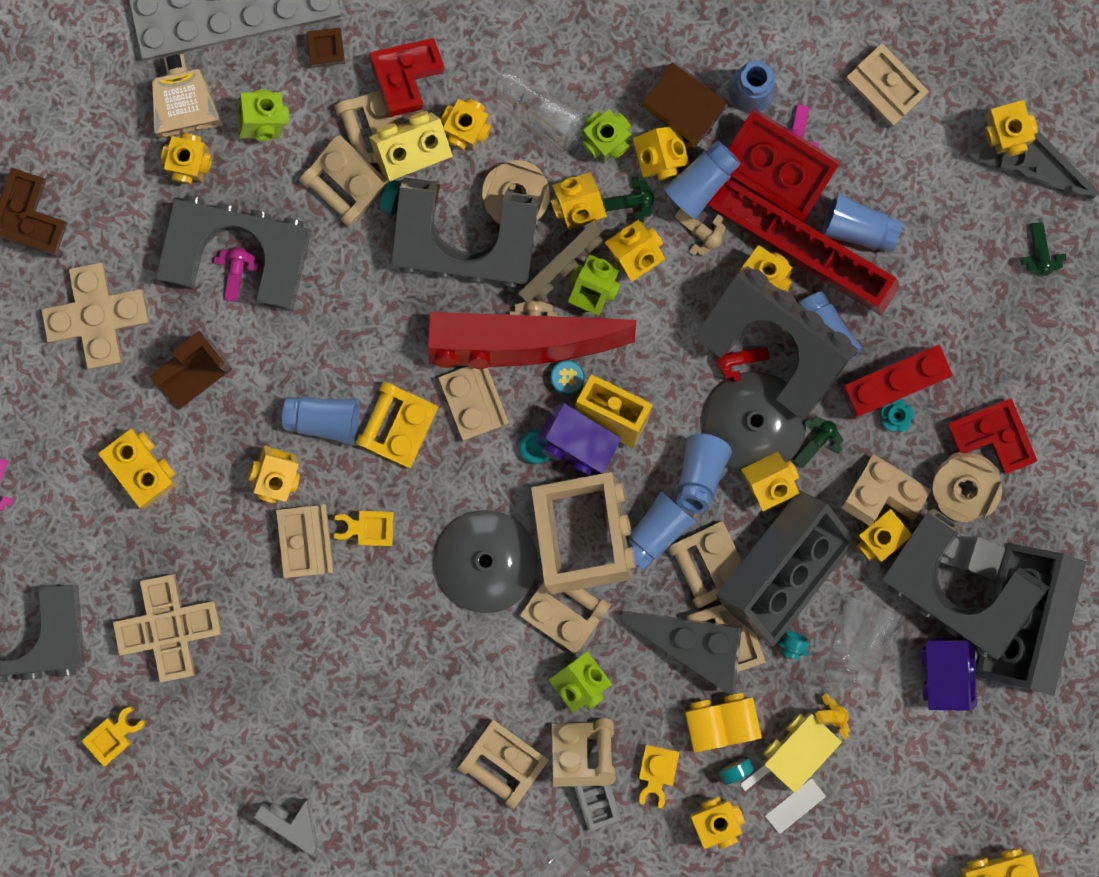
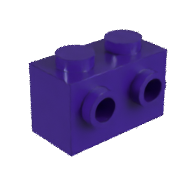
M563 403L553 407L535 443L543 447L542 452L548 457L558 461L563 459L572 465L571 470L582 477H588L604 473L622 438Z
M932 638L926 641V646H923L921 653L922 665L927 667V681L923 683V699L928 701V710L970 711L977 707L975 649L973 648L975 644L967 638Z

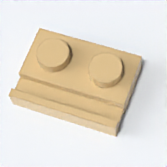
M883 43L845 78L892 128L929 93L922 83Z
M466 366L438 377L463 442L509 424L488 368L476 369Z
M327 505L276 510L284 579L334 573Z

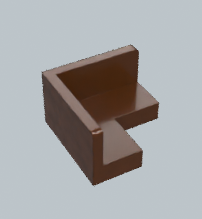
M11 167L0 199V239L61 258L63 251L59 247L68 223L64 220L36 212L46 179Z
M198 331L172 351L174 357L149 377L157 387L162 389L177 409H182L230 372L232 368L211 340L201 331Z

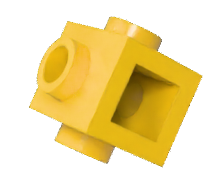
M469 98L466 102L458 99L454 107L448 105L441 118L446 137H448V143L461 150H465L467 147L473 151L478 143L484 144L492 128L488 124L490 121L489 114L484 112L486 107ZM466 116L472 119L471 125L468 127L461 126L459 124L460 118Z
M1024 100L990 109L985 115L988 127H985L986 138L990 147L995 146L997 154L1007 152L1008 157L1027 152V146L1036 139L1035 134L1038 133L1037 123L1033 114L1028 115Z
M671 127L656 128L633 138L643 178L657 176L658 181L676 177L678 175L677 170L690 165L683 138Z
M182 133L181 138L171 136L170 144H164L161 164L165 165L164 170L172 176V181L191 185L192 180L203 182L204 173H209L213 155L209 153L210 149L208 146L201 142V137ZM182 151L190 152V158L185 162L180 161Z
M591 171L576 177L567 178L560 183L552 185L556 199L550 200L557 220L564 219L568 230L583 227L595 219L599 220L607 217L599 189Z
M639 220L626 226L605 242L616 264L631 282L665 260L659 248L663 245L660 236L653 227L647 230Z
M759 245L739 271L741 272L746 266L757 269L764 273L768 281L779 290L787 292L793 283L789 279L793 267L789 265L787 259L776 252L770 253Z
M263 445L259 460H253L248 473V480L252 481L253 493L257 494L259 499L266 502L276 503L277 500L287 502L289 493L296 492L300 480V473H297L299 466L297 455Z
M720 796L702 802L701 810L689 814L704 849L716 844L719 849H723L737 843L736 836L743 834L740 825L746 823L739 805L731 806L728 799L721 801ZM717 818H724L725 823L722 827H714V821Z

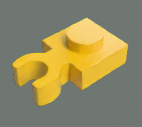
M359 511V521L353 520L345 514L335 516L336 521H345L348 524L347 532L344 534H334L335 539L348 540L353 535H358V545L393 546L394 512Z
M132 706L120 712L116 724L110 718H107L82 740L83 744L104 767L132 744L126 735L140 731L146 724L144 720L139 721L135 726L127 722V716L134 710Z
M645 744L639 779L648 781V784L639 794L640 804H645L646 796L649 793H656L659 797L657 807L663 808L666 798L662 786L663 784L673 786L679 751Z

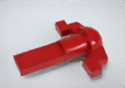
M761 347L726 353L722 358L717 355L715 364L721 370L726 380L733 378L734 383L741 381L739 371L732 372L731 367L769 360L770 356L768 348Z

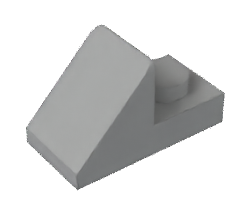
M959 532L940 563L995 581L1005 548L983 538L972 537Z
M309 799L304 803L293 822L288 819L290 813L276 803H272L270 807L266 804L260 807L254 816L255 819L308 854L313 855L316 852L318 842Z

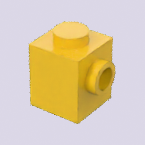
M778 451L741 469L749 489L762 511L800 494L795 483L800 477L791 460L785 462Z
M889 509L880 515L871 526L868 525L856 535L860 541L856 546L868 561L874 558L878 563L882 562L910 539L912 534L895 513Z

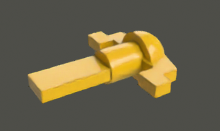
M824 694L821 697L825 705H829L830 710L815 713L820 725L832 724L840 727L839 732L842 738L847 739L850 737L848 733L851 732L847 723L849 719L848 711L844 707L838 706L834 698H830L829 694Z

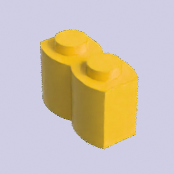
M744 692L723 696L725 703L711 706L710 699L690 703L691 710L685 711L684 715L692 752L697 753L761 739L762 736L753 697L745 698Z

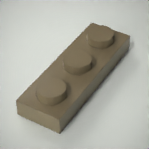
M595 219L518 294L527 303L534 297L538 301L542 300L554 288L550 284L553 278L558 274L564 278L578 265L574 258L584 250L589 254L603 241L599 236L604 230L602 225Z

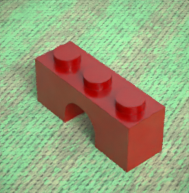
M939 344L841 387V391L853 418L857 419L901 398L947 380L953 374Z

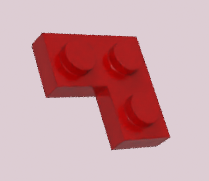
M434 38L369 53L368 58L389 118L422 110L423 102L415 80L442 74L445 67Z
M1012 398L946 424L957 452L965 454L991 443L1004 475L1038 461Z

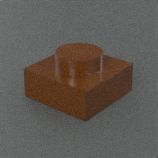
M341 28L307 31L311 67L345 64Z

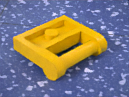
M383 381L379 388V391H381L380 397L363 434H358L355 444L411 469L439 406ZM396 398L403 403L382 445L374 440L393 399Z

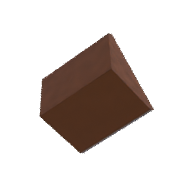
M672 62L641 106L697 146L731 102L677 62Z

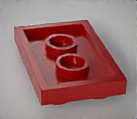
M755 108L752 109L728 148L741 163L730 174L731 177L803 222L841 163Z

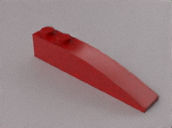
M731 179L717 191L706 205L789 261L882 316L900 288L897 278Z
M430 312L428 359L429 364H435L443 368L461 365L471 366L476 369L537 365L570 360L634 343L636 320Z

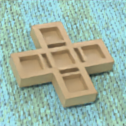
M103 263L69 269L75 302L41 309L47 342L55 343L82 337L88 370L123 364L117 330L150 324L144 290L140 289L110 295Z
M175 574L140 581L146 615L113 622L119 656L153 649L160 683L195 676L189 641L222 635L216 601L182 607Z

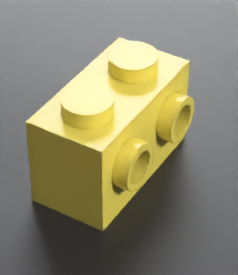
M427 111L415 113L408 117V122L398 126L395 123L384 125L377 129V134L369 136L381 174L389 181L453 157L441 119L432 112L429 114Z
M809 712L805 717L801 713L798 714L786 728L790 733L781 742L775 739L763 752L766 759L762 763L794 793L802 787L842 743L826 726L820 725L818 719Z

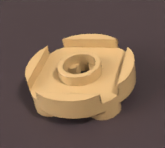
M523 160L508 161L494 168L487 175L482 188V198L486 212L497 224L500 225L505 192L514 190L516 186L522 187V194L540 196L537 221L545 215L550 203V189L543 173L532 163Z
M960 452L952 454L949 459L938 467L933 478L932 490L938 507L947 517L959 522H973L974 519L990 515L997 508L1002 496L1000 471L991 461L981 455ZM970 480L977 490L975 492L969 491L967 495L961 493L962 488L959 486V483Z

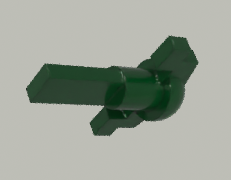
M639 177L632 178L633 189L640 188V193L602 199L605 212L642 206V211L636 212V221L639 220L641 223L644 222L645 217L651 216L652 205L655 201L654 194L650 191L646 180L639 181Z
M1043 222L1031 223L1030 228L1037 263H1032L1031 256L1021 257L1020 262L1021 265H1026L1027 272L1048 276L1052 272L1063 268V261L1067 260L1066 253L1054 255L1055 261H1051Z
M815 416L812 420L805 419L803 423L810 430L815 425L820 429L793 458L802 468L830 438L834 441L830 447L838 454L843 449L839 445L844 441L834 422Z

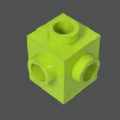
M260 89L254 92L240 93L236 107L239 138H256V140L263 142L280 138L283 126H288L289 109L288 105H283L282 92Z
M608 109L602 114L598 110L584 122L586 128L583 130V138L585 140L582 144L593 158L599 156L605 163L611 157L616 160L630 148L627 143L630 142L631 133L628 130L632 127L620 112L614 115ZM604 127H610L614 132L610 138H605L601 135L600 131Z
M589 254L584 266L578 264L571 276L569 283L575 286L568 302L599 316L606 300L613 302L621 283L615 280L621 268Z
M588 651L549 679L573 713L583 706H586L588 710L595 707L605 699L602 692L612 685Z

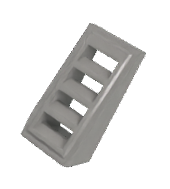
M598 751L587 754L588 769L598 767ZM610 785L593 786L584 790L582 786H574L589 832L622 821ZM602 793L606 795V798L590 803L586 801L587 798ZM606 806L610 807L611 811L591 817V811Z

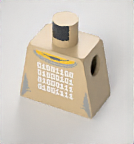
M183 54L165 57L164 63L167 76L158 77L152 81L154 130L159 139L222 126L221 117L200 69L187 71Z

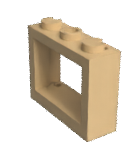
M609 472L531 487L544 584L551 594L633 580L631 569L636 568V559L633 548H628L626 536L631 535V525L628 515H623L621 503L626 502L623 482H618L614 474ZM604 491L615 563L563 573L552 500Z

